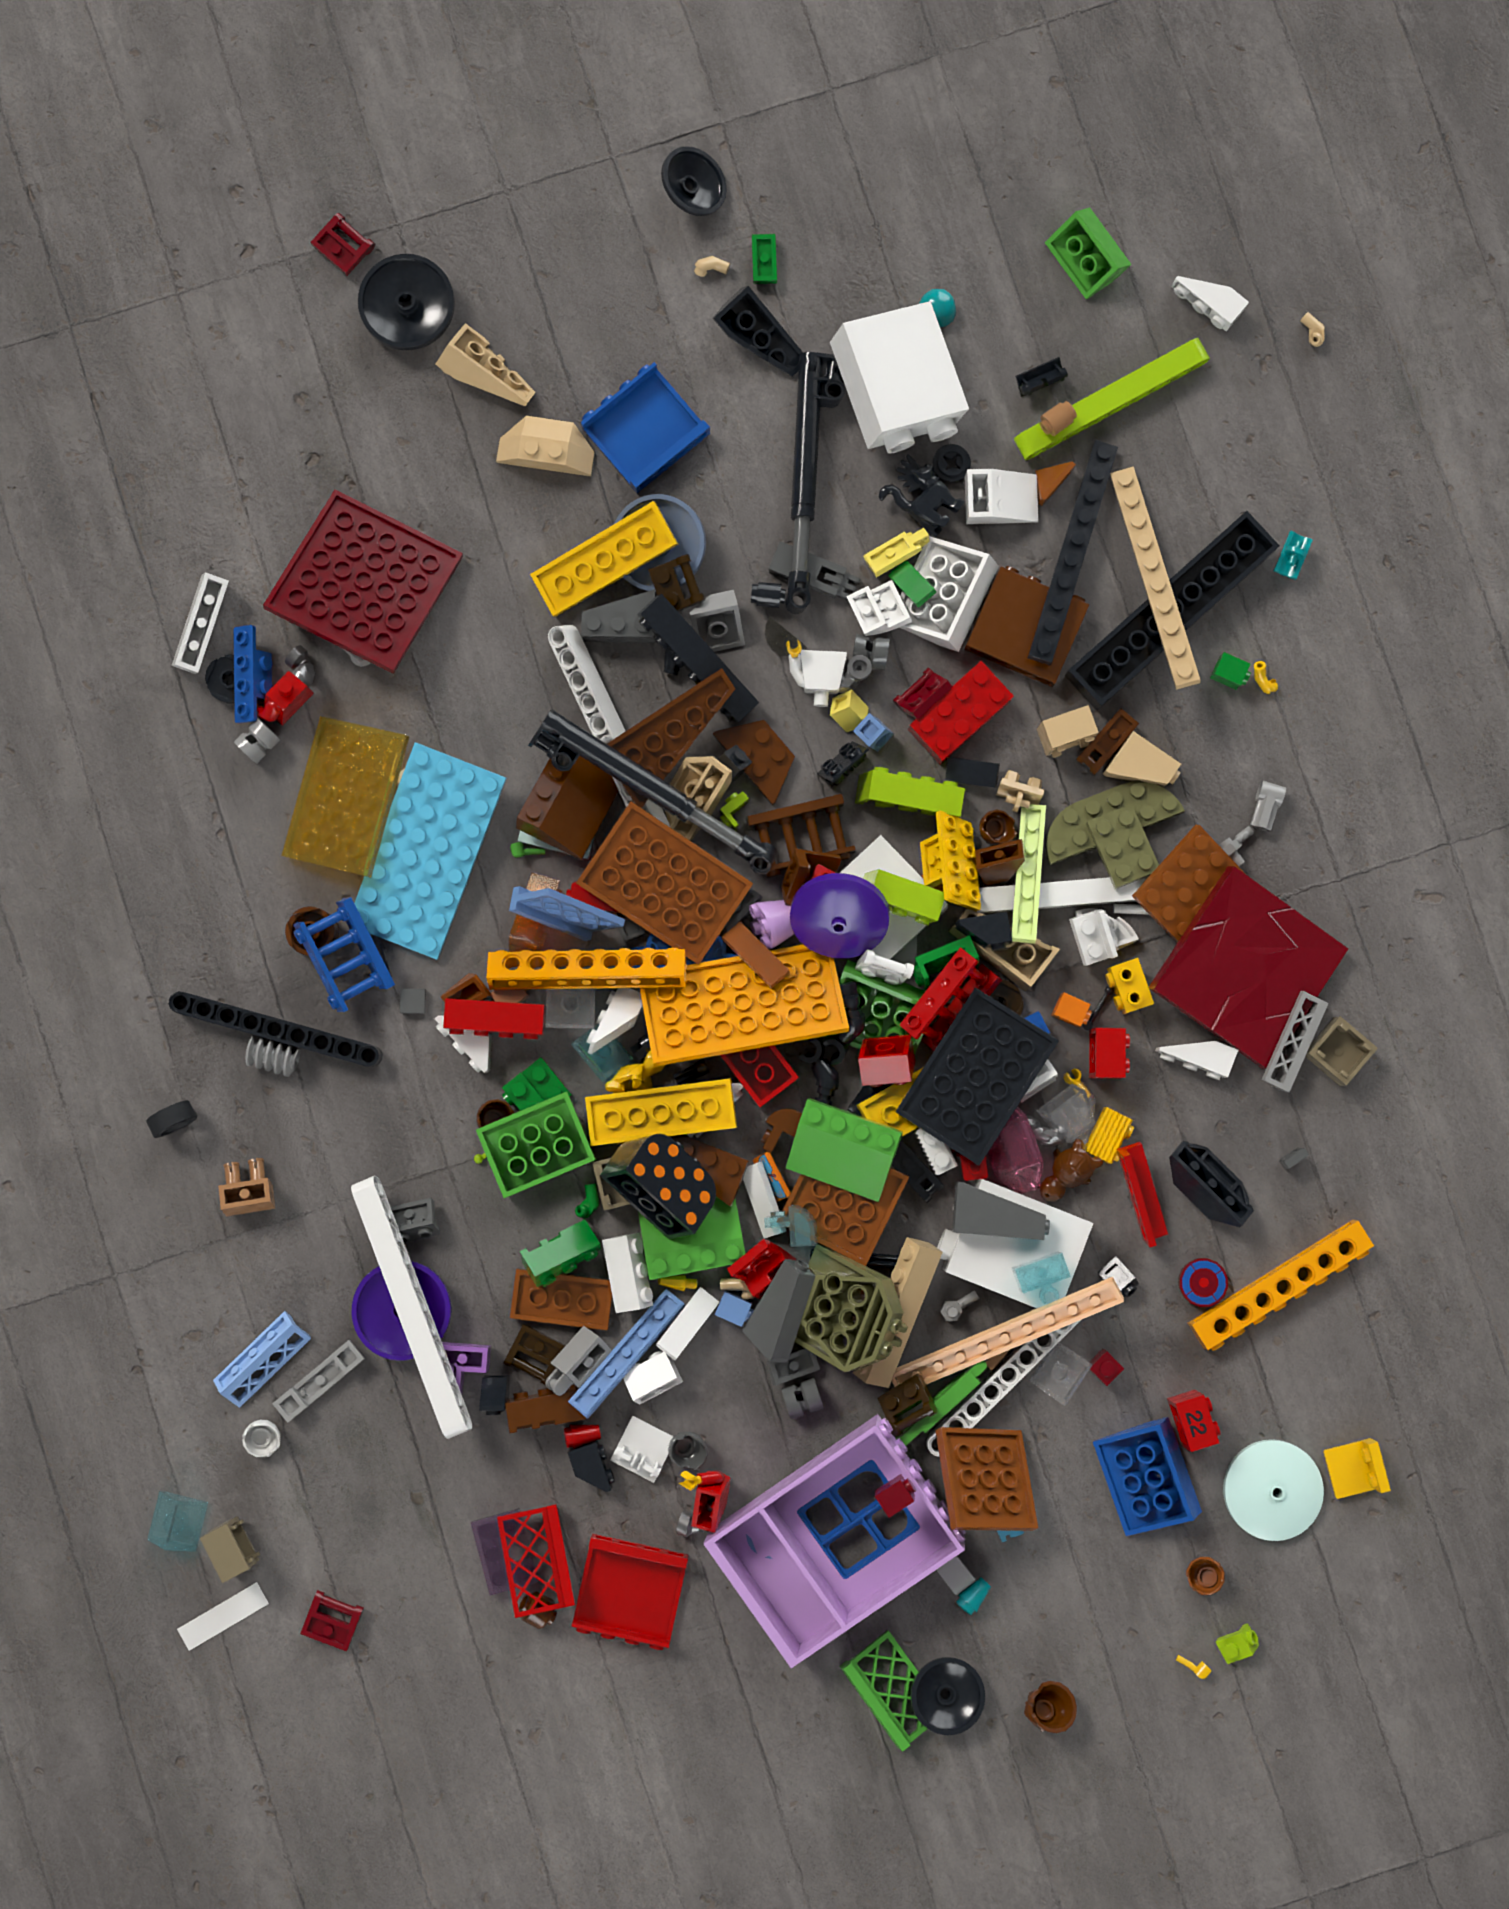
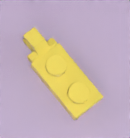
M924 528L914 534L903 532L865 554L864 560L877 578L918 554L922 547L930 542L929 534Z

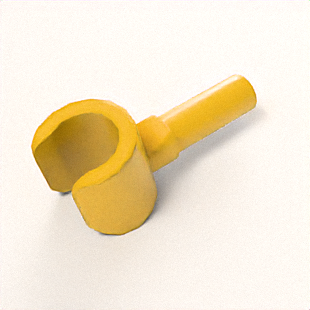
M1180 1655L1176 1657V1661L1190 1668L1201 1679H1205L1211 1673V1669L1203 1661L1196 1666Z

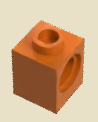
M1063 992L1060 994L1051 1016L1078 1028L1081 1027L1082 1023L1087 1024L1092 1011L1088 1010L1091 1004Z

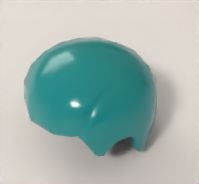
M931 289L922 296L919 304L931 301L940 328L946 327L953 322L957 312L954 298L949 292L944 289Z

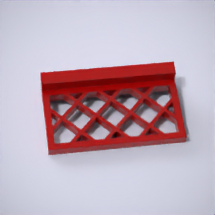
M557 1505L497 1517L514 1617L518 1618L575 1605ZM542 1513L543 1525L538 1532L526 1525L531 1515ZM527 1516L524 1522L518 1519ZM513 1519L521 1524L514 1537L504 1531L503 1521ZM523 1527L536 1535L528 1547L516 1540ZM543 1529H545L546 1537L540 1534ZM506 1537L511 1539V1542L508 1546L506 1542ZM538 1537L546 1541L548 1545V1550L543 1557L531 1550ZM513 1542L526 1550L519 1562L509 1557L508 1550ZM528 1552L540 1559L533 1572L521 1565ZM548 1553L551 1563L545 1559ZM510 1561L516 1565L513 1571L511 1569ZM543 1562L552 1567L553 1574L548 1582L535 1575ZM518 1567L530 1574L523 1588L514 1583L513 1574ZM533 1577L545 1585L537 1598L525 1590ZM553 1578H554L555 1588L550 1585V1583H551V1581L553 1580ZM515 1587L518 1588L519 1590H521V1591L519 1592V1594L517 1595V1597H516ZM547 1587L556 1592L557 1604L547 1605L540 1600ZM524 1592L534 1599L535 1602L529 1610L519 1612L517 1601ZM537 1603H540L544 1606L534 1609Z

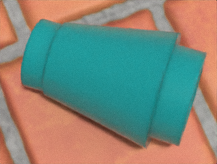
M980 1577L958 1595L959 1599L956 1603L971 1616L974 1612L977 1613L991 1586Z

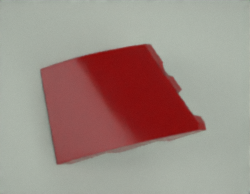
M762 1239L727 1270L731 1277L745 1282L753 1297L761 1299L785 1259L796 1260V1258L778 1245Z

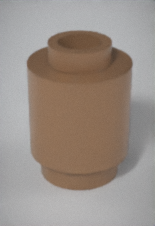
M1065 401L1064 403H1058L1041 415V422L1039 424L1045 434L1048 435L1050 433L1052 436H1055L1071 425L1077 414L1072 405Z

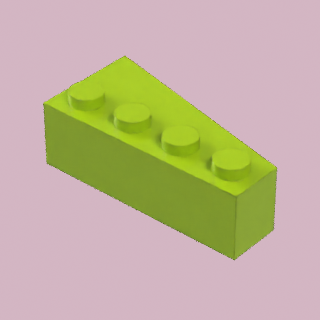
M875 767L874 770L859 775L855 803L863 805L864 802L874 801L875 807L892 808L894 805H898L900 811L917 812V809H920L921 814L936 816V812L941 810L949 815L961 817L965 788L957 787L958 783L952 781H943L942 784L935 782V778L921 776L920 779L912 778V774L908 772L892 774L889 773L887 768Z

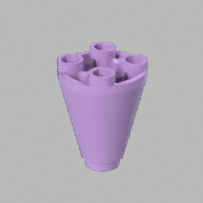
M784 900L763 901L749 905V911L753 917V922H750L751 931L754 936L759 935L760 941L769 950L777 947L794 935L790 924L791 905H785Z

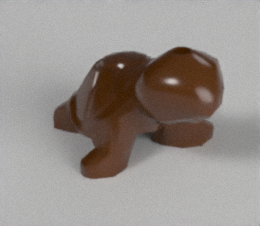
M1076 1139L1071 1148L1062 1152L1056 1148L1053 1152V1175L1046 1177L1040 1183V1195L1046 1201L1056 1202L1064 1196L1066 1188L1090 1184L1091 1179L1089 1178L1095 1169L1103 1165L1102 1159L1097 1156L1091 1157L1084 1150V1143L1080 1139Z

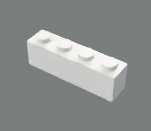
M206 572L201 575L172 666L194 674L199 672L229 582L228 580Z

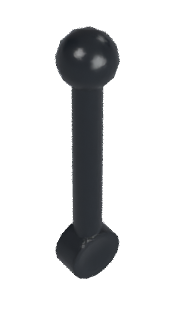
M1107 986L1105 988V994L1087 1024H1083L1084 1030L1089 1031L1093 1028V1021L1109 995L1114 993L1113 987Z

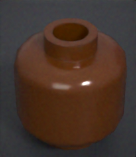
M534 1591L531 1594L537 1598L540 1592ZM526 1594L520 1602L519 1612L529 1610L535 1600ZM542 1595L540 1598L547 1605L555 1604L553 1599ZM537 1603L534 1609L544 1606L540 1603ZM550 1610L520 1618L527 1624L537 1629H542L547 1624L551 1625L554 1622L557 1611Z

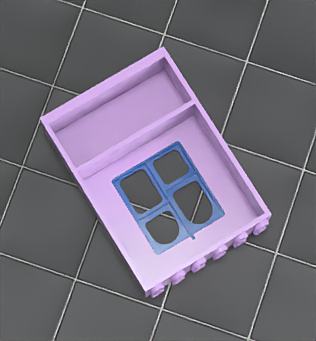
M878 1414L720 1522L716 1532L709 1531L704 1541V1546L790 1668L796 1666L965 1550L966 1538L964 1534H966V1531L951 1530L947 1503L944 1500L939 1501L935 1495L937 1491L929 1479L924 1480L920 1474L922 1472L920 1465L915 1459L910 1460L905 1453L908 1450L900 1438L895 1439L891 1434L893 1428L886 1418L881 1419ZM864 1471L877 1473L884 1484L902 1474L905 1480L907 1478L911 1480L916 1489V1492H914L915 1501L903 1509L908 1521L906 1528L890 1540L883 1536L872 1520V1515L882 1509L877 1499L859 1512L853 1513L838 1493L839 1487ZM823 1498H829L842 1515L843 1522L827 1534L821 1535L806 1516V1510ZM862 1524L876 1542L877 1549L850 1568L845 1569L830 1550L829 1545L855 1526ZM746 1534L752 1539L757 1554L750 1548Z

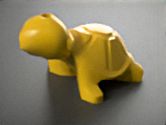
M649 1051L644 1063L630 1064L620 1068L614 1077L606 1082V1091L621 1093L652 1089L651 1076L662 1071L666 1065L654 1067L652 1054Z

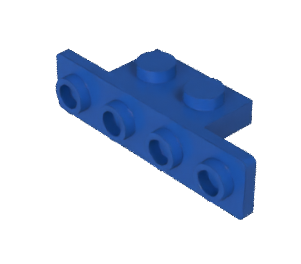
M254 625L234 628L235 723L239 724L257 721V700L265 702L266 693L273 687L272 653L256 649V627Z

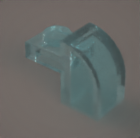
M790 1205L788 1207L789 1215H785V1211H771V1216L764 1218L765 1228L790 1227L791 1247L816 1246L818 1244L816 1221L813 1215L801 1206Z

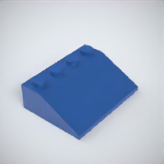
M1169 1417L1146 1422L1093 1441L1126 1536L1193 1521L1202 1512Z

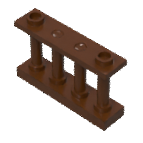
M842 794L747 816L749 828L755 827V831L759 833L761 843L771 844L767 829L769 824L778 822L779 825H782L791 860L795 848L797 849L791 825L793 822L792 818L802 816V819L806 821L812 850L823 853L815 817L817 812L826 811V814H829L837 850L824 853L840 855L841 860L851 858V854L856 851L855 845L846 846L838 814L840 807L844 806ZM774 859L770 871L766 873L767 878L781 875L780 871L787 869L790 861L776 864Z

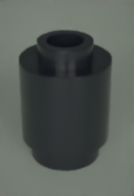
M759 582L758 584H752L751 603H756V606L779 608L780 603L784 604L786 589H781V584Z

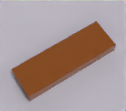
M741 922L722 936V940L771 989L790 974L789 969Z

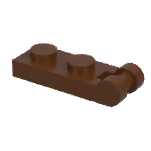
M1120 708L1076 760L1081 764H1086L1090 768L1089 771L1095 775L1139 723ZM1093 750L1101 756L1097 761L1090 756Z

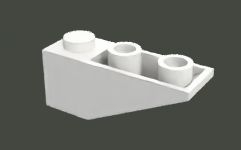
M1180 276L1175 278L1171 286L1178 297L1187 299L1198 313H1204L1211 319L1215 327L1225 331L1232 326L1249 303L1228 286Z
M618 988L616 992L611 991L606 1002L609 1007L607 1011H601L596 1022L600 1025L597 1030L592 1029L588 1037L587 1043L590 1044L589 1054H593L634 1027L643 1008L639 992L631 988Z
M1217 1041L1158 1047L1155 1050L1161 1053L1160 1058L1173 1063L1175 1059L1184 1062L1183 1067L1193 1071H1197L1198 1068L1207 1071L1206 1076L1216 1080H1220V1077L1226 1078L1229 1076L1238 1052L1237 1049Z

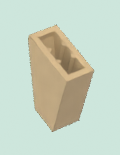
M1133 731L1103 772V775L1132 782L1153 783L1165 787L1168 783L1173 784L1181 773L1178 771L1181 763Z

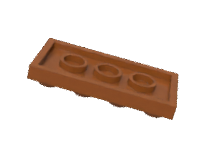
M516 1269L510 1318L608 1330L612 1303L610 1280L559 1274L550 1285L536 1287L526 1269Z

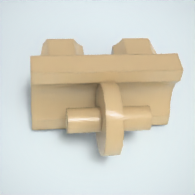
M1009 770L1006 776L1002 778L996 795L1006 798L1005 802L1014 804L1012 809L1014 812H1018L1020 806L1029 808L1030 804L1039 805L1044 794V790L1041 789V779L1029 778L1026 785L1018 782L1020 775L1017 772Z

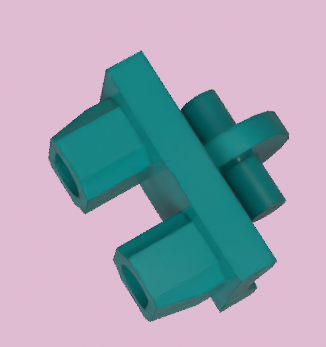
M1290 530L1273 571L1296 580L1313 539L1303 537Z

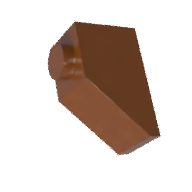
M1022 839L975 850L976 870L985 886L1009 881L1024 863L1025 855Z

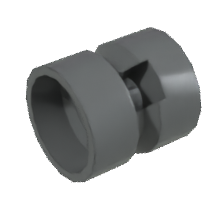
M856 634L853 657L856 655L866 656L871 661L872 668L885 670L890 639L876 637L874 640H871L870 636Z
M814 1378L801 1382L800 1387L791 1385L782 1388L791 1419L804 1416L807 1410L813 1413L824 1409ZM803 1396L804 1401L797 1402V1399Z

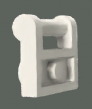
M867 949L858 959L855 970L861 971L867 977L885 979L884 981L891 985H901L907 978H911L914 965L910 963L902 964L875 955L874 951Z

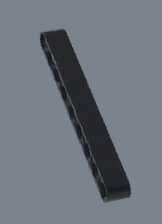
M175 992L169 998L168 1004L170 1009L178 1014L363 1066L374 1067L382 1060V1051L375 1045L186 992ZM184 996L187 999V1006L184 1009H179L177 1005L178 1000ZM205 1003H208L211 1007V1011L207 1016L201 1014V1007ZM231 1009L234 1012V1019L227 1023L224 1019V1014L227 1010ZM255 1016L258 1024L251 1030L247 1022L250 1017ZM274 1023L281 1025V1032L277 1036H273L271 1033V1027ZM302 1029L305 1033V1038L302 1042L298 1043L294 1039V1034L297 1030ZM321 1036L328 1038V1045L325 1049H320L317 1044ZM348 1042L352 1046V1051L349 1055L344 1056L341 1053V1046ZM368 1049H373L376 1054L375 1059L368 1063L364 1058V1054Z

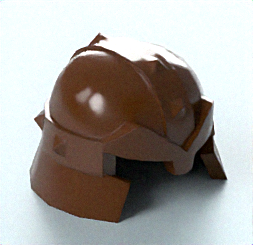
M1043 1682L1038 1689L1029 1692L1028 1701L1025 1702L1024 1715L1041 1732L1047 1731L1056 1734L1064 1732L1073 1725L1076 1718L1077 1705L1074 1695L1068 1687L1060 1682Z

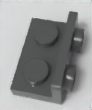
M432 1198L391 1207L404 1244L417 1239H429L440 1234V1228L436 1224L435 1201Z

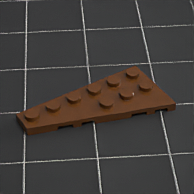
M721 668L607 744L664 780L716 712L733 693L735 687ZM621 782L632 801L642 808L648 799Z

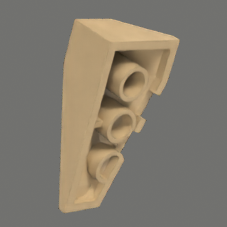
M465 323L449 342L435 365L441 368L445 374L452 376L456 380L526 406L535 394V391L516 371H510L504 365L505 359L500 354L496 356L488 348L490 343L482 335Z

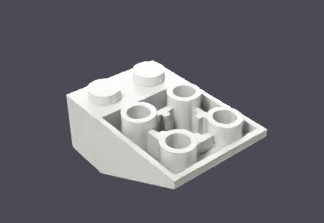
M967 469L965 475L966 524L1038 523L1037 475L997 469Z

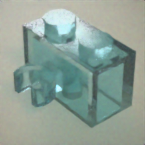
M1059 1251L1012 1267L1019 1291L1026 1293L1041 1288L1039 1298L1043 1304L1047 1303L1045 1299L1047 1292H1052L1056 1300L1059 1299V1292L1052 1287V1283L1071 1277L1063 1253Z

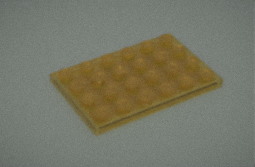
M320 716L281 856L371 878L410 737L400 733Z

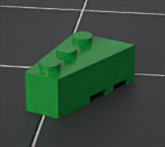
M586 1220L560 1231L559 1235L550 1241H547V1239L540 1241V1247L528 1252L527 1248L520 1251L522 1263L536 1287L541 1285L546 1287L556 1280L555 1277L563 1272L568 1274L575 1270L579 1262L583 1260L590 1261L598 1256L601 1245Z

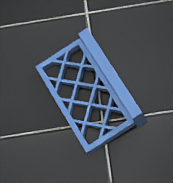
M521 886L513 887L509 911L581 940H591L592 932L624 926L625 919L550 888L530 891Z

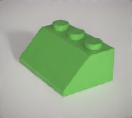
M1090 207L1076 211L1045 242L1085 299H1089L1115 281L1132 265Z

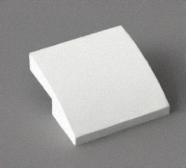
M892 580L872 590L867 586L846 596L865 636L888 632L912 622Z

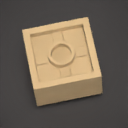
M1089 705L1044 720L1037 728L1046 756L1052 754L1053 758L1061 756L1062 751L1080 745V748L1087 747L1089 742L1093 741L1094 737L1099 733Z

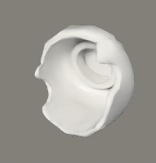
M260 1419L254 1421L245 1429L242 1435L244 1448L255 1457H269L280 1446V1431L269 1420Z

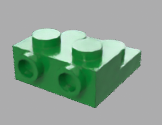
M542 1057L502 1087L505 1091L502 1094L503 1098L510 1106L515 1103L520 1111L564 1092H568L569 1096H572Z

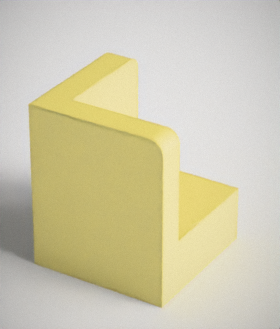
M852 689L832 698L830 716L846 732L854 730L868 715V706Z

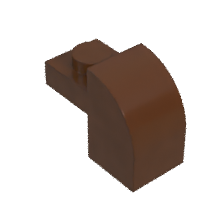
M781 1109L772 1113L765 1122L774 1127L772 1131L767 1129L760 1141L764 1143L763 1149L772 1152L782 1131L795 1137L802 1113L793 1109Z

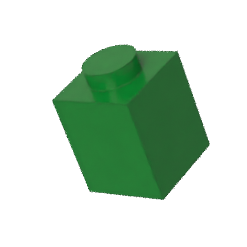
M1223 652L1219 656L1210 679L1237 690L1241 685H1246L1251 675V672L1248 671L1250 663Z

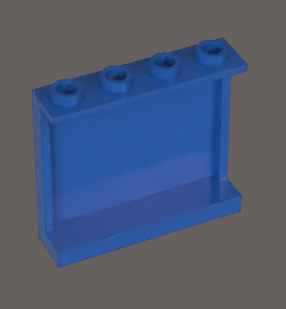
M655 362L650 366H643L638 371L637 377L632 381H625L619 387V391L616 394L605 397L600 403L601 406L595 411H588L582 417L583 421H581L582 430L637 494L710 435V426L704 420L701 421L658 371Z

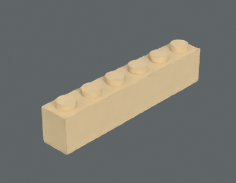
M907 1237L901 1248L890 1279H892L904 1312L901 1318L902 1323L907 1325L908 1329L905 1333L898 1332L895 1334L896 1337L902 1340L901 1347L893 1346L890 1355L886 1359L853 1371V1374L866 1384L886 1388L890 1386L943 1253L929 1242Z

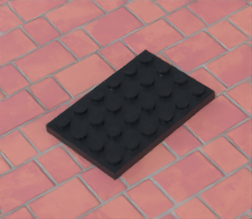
M975 987L895 1113L979 1166L1059 1040Z

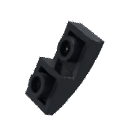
M948 757L945 781L997 788L1000 763Z

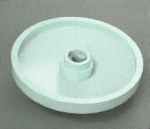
M1262 1440L1242 1449L1230 1462L1224 1477L1223 1495L1228 1512L1242 1529L1260 1539L1281 1541L1301 1534L1314 1522L1322 1506L1324 1487L1319 1469L1307 1453L1285 1441ZM1278 1488L1279 1493L1273 1496V1490Z

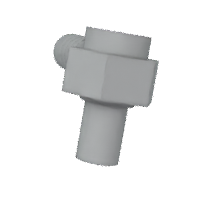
M1248 826L1238 833L1233 841L1229 837L1219 844L1238 866L1245 862L1238 853V849L1242 846V842L1254 834V831Z
M974 1290L958 1301H945L940 1312L946 1321H957L962 1313V1309L980 1298Z

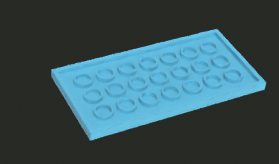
M417 742L414 743L354 903L370 934L436 960L439 959L507 780L506 777Z

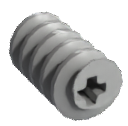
M253 1035L247 1045L245 1062L247 1066H252L255 1063V1067L258 1069L264 1066L265 1071L268 1072L274 1068L275 1074H280L283 1071L284 1076L289 1077L296 1070L301 1049L298 1048L295 1054H292V1046H288L286 1051H283L282 1043H279L275 1049L273 1048L272 1040L269 1041L267 1046H264V1038H260L257 1043H254Z

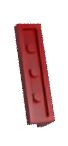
M1137 1142L1116 1150L1142 1239L1149 1247L1157 1246L1155 1239L1168 1235L1142 1143Z

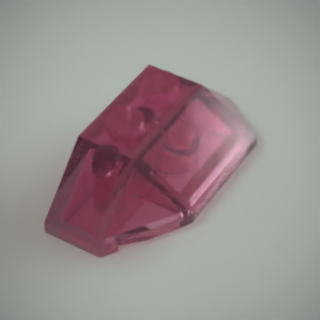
M1017 1106L987 1155L996 1178L1015 1192L1023 1194L1040 1188L1044 1161L1027 1115Z

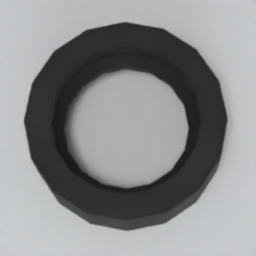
M185 1100L156 1112L147 1118L146 1123L153 1137L159 1138L189 1125L197 1119V1115L190 1101Z

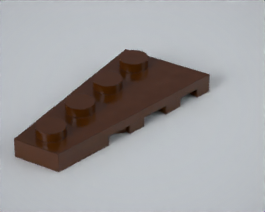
M685 1135L669 1136L674 1141L682 1144L684 1150L701 1163V1166L710 1174L715 1183L716 1197L732 1207L750 1161Z

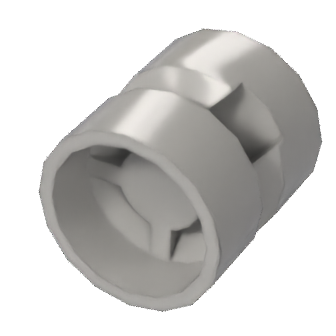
M257 718V721L248 727L249 732L242 733L234 741L256 764L266 756V749H272L280 741Z

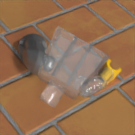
M1074 1068L1071 1070L1075 1079H1072L1070 1074L1066 1072L1063 1076L1064 1081L1071 1085L1036 1110L1049 1128L1041 1127L1040 1122L1031 1116H1023L1015 1126V1132L1019 1138L1028 1142L1036 1139L1042 1141L1041 1144L1045 1146L1061 1145L1064 1142L1072 1143L1076 1139L1082 1140L1085 1145L1089 1141L1086 1131L1095 1124L1093 1115L1095 1113L1096 1100L1086 1083L1080 1081L1081 1071Z

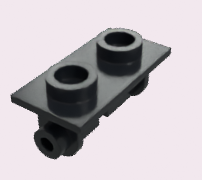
M1057 357L1018 374L1015 377L1020 396H1030L1033 392L1048 385L1064 381L1068 373L1065 367L1062 368L1060 357Z

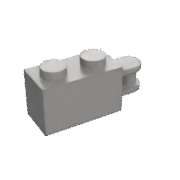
M583 1326L551 1362L556 1369L547 1378L546 1387L553 1390L556 1395L564 1394L572 1384L580 1388L612 1350L598 1335Z

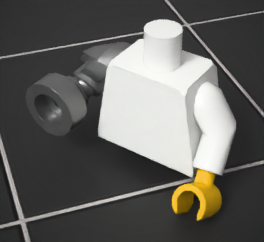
M797 640V648L791 649L789 641L786 643L788 653L790 654V672L797 685L804 687L805 693H814V706L828 707L829 694L845 693L851 689L854 690L860 683L858 680L866 679L871 673L872 664L866 656L856 655L852 657L848 663L847 672L843 675L847 652L802 650L799 640Z

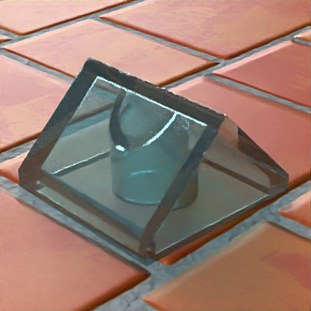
M597 1024L592 1029L597 1030L600 1024ZM590 1029L571 1045L598 1078L605 1083L633 1058L617 1038L593 1054H589L590 1044L587 1043V1040L592 1031Z
M159 1491L147 1540L164 1550L195 1552L208 1502Z

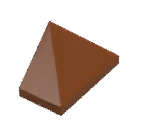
M1068 462L1035 470L1037 475L1038 504L1040 506L1045 504L1070 475L1076 465L1075 463Z
M468 973L440 997L444 1002L445 998L481 1001L489 996L491 992L476 974Z

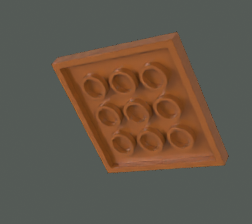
M1195 825L1136 890L1132 897L1178 943L1228 866H1235L1241 871L1242 869L1200 825Z
M891 1168L880 1200L877 1202L800 1174L777 1222L866 1266L909 1176Z
M940 1427L935 1430L951 1530L1033 1531L1038 1529L1022 1430Z

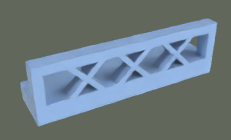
M284 1311L213 1380L219 1393L240 1408L311 1337L295 1324L291 1315ZM294 1333L300 1336L295 1343L287 1344V1340ZM281 1352V1357L278 1360L269 1361V1357L273 1353ZM264 1369L263 1374L259 1378L251 1379V1375L256 1370ZM246 1386L245 1391L238 1398L232 1394L237 1388Z

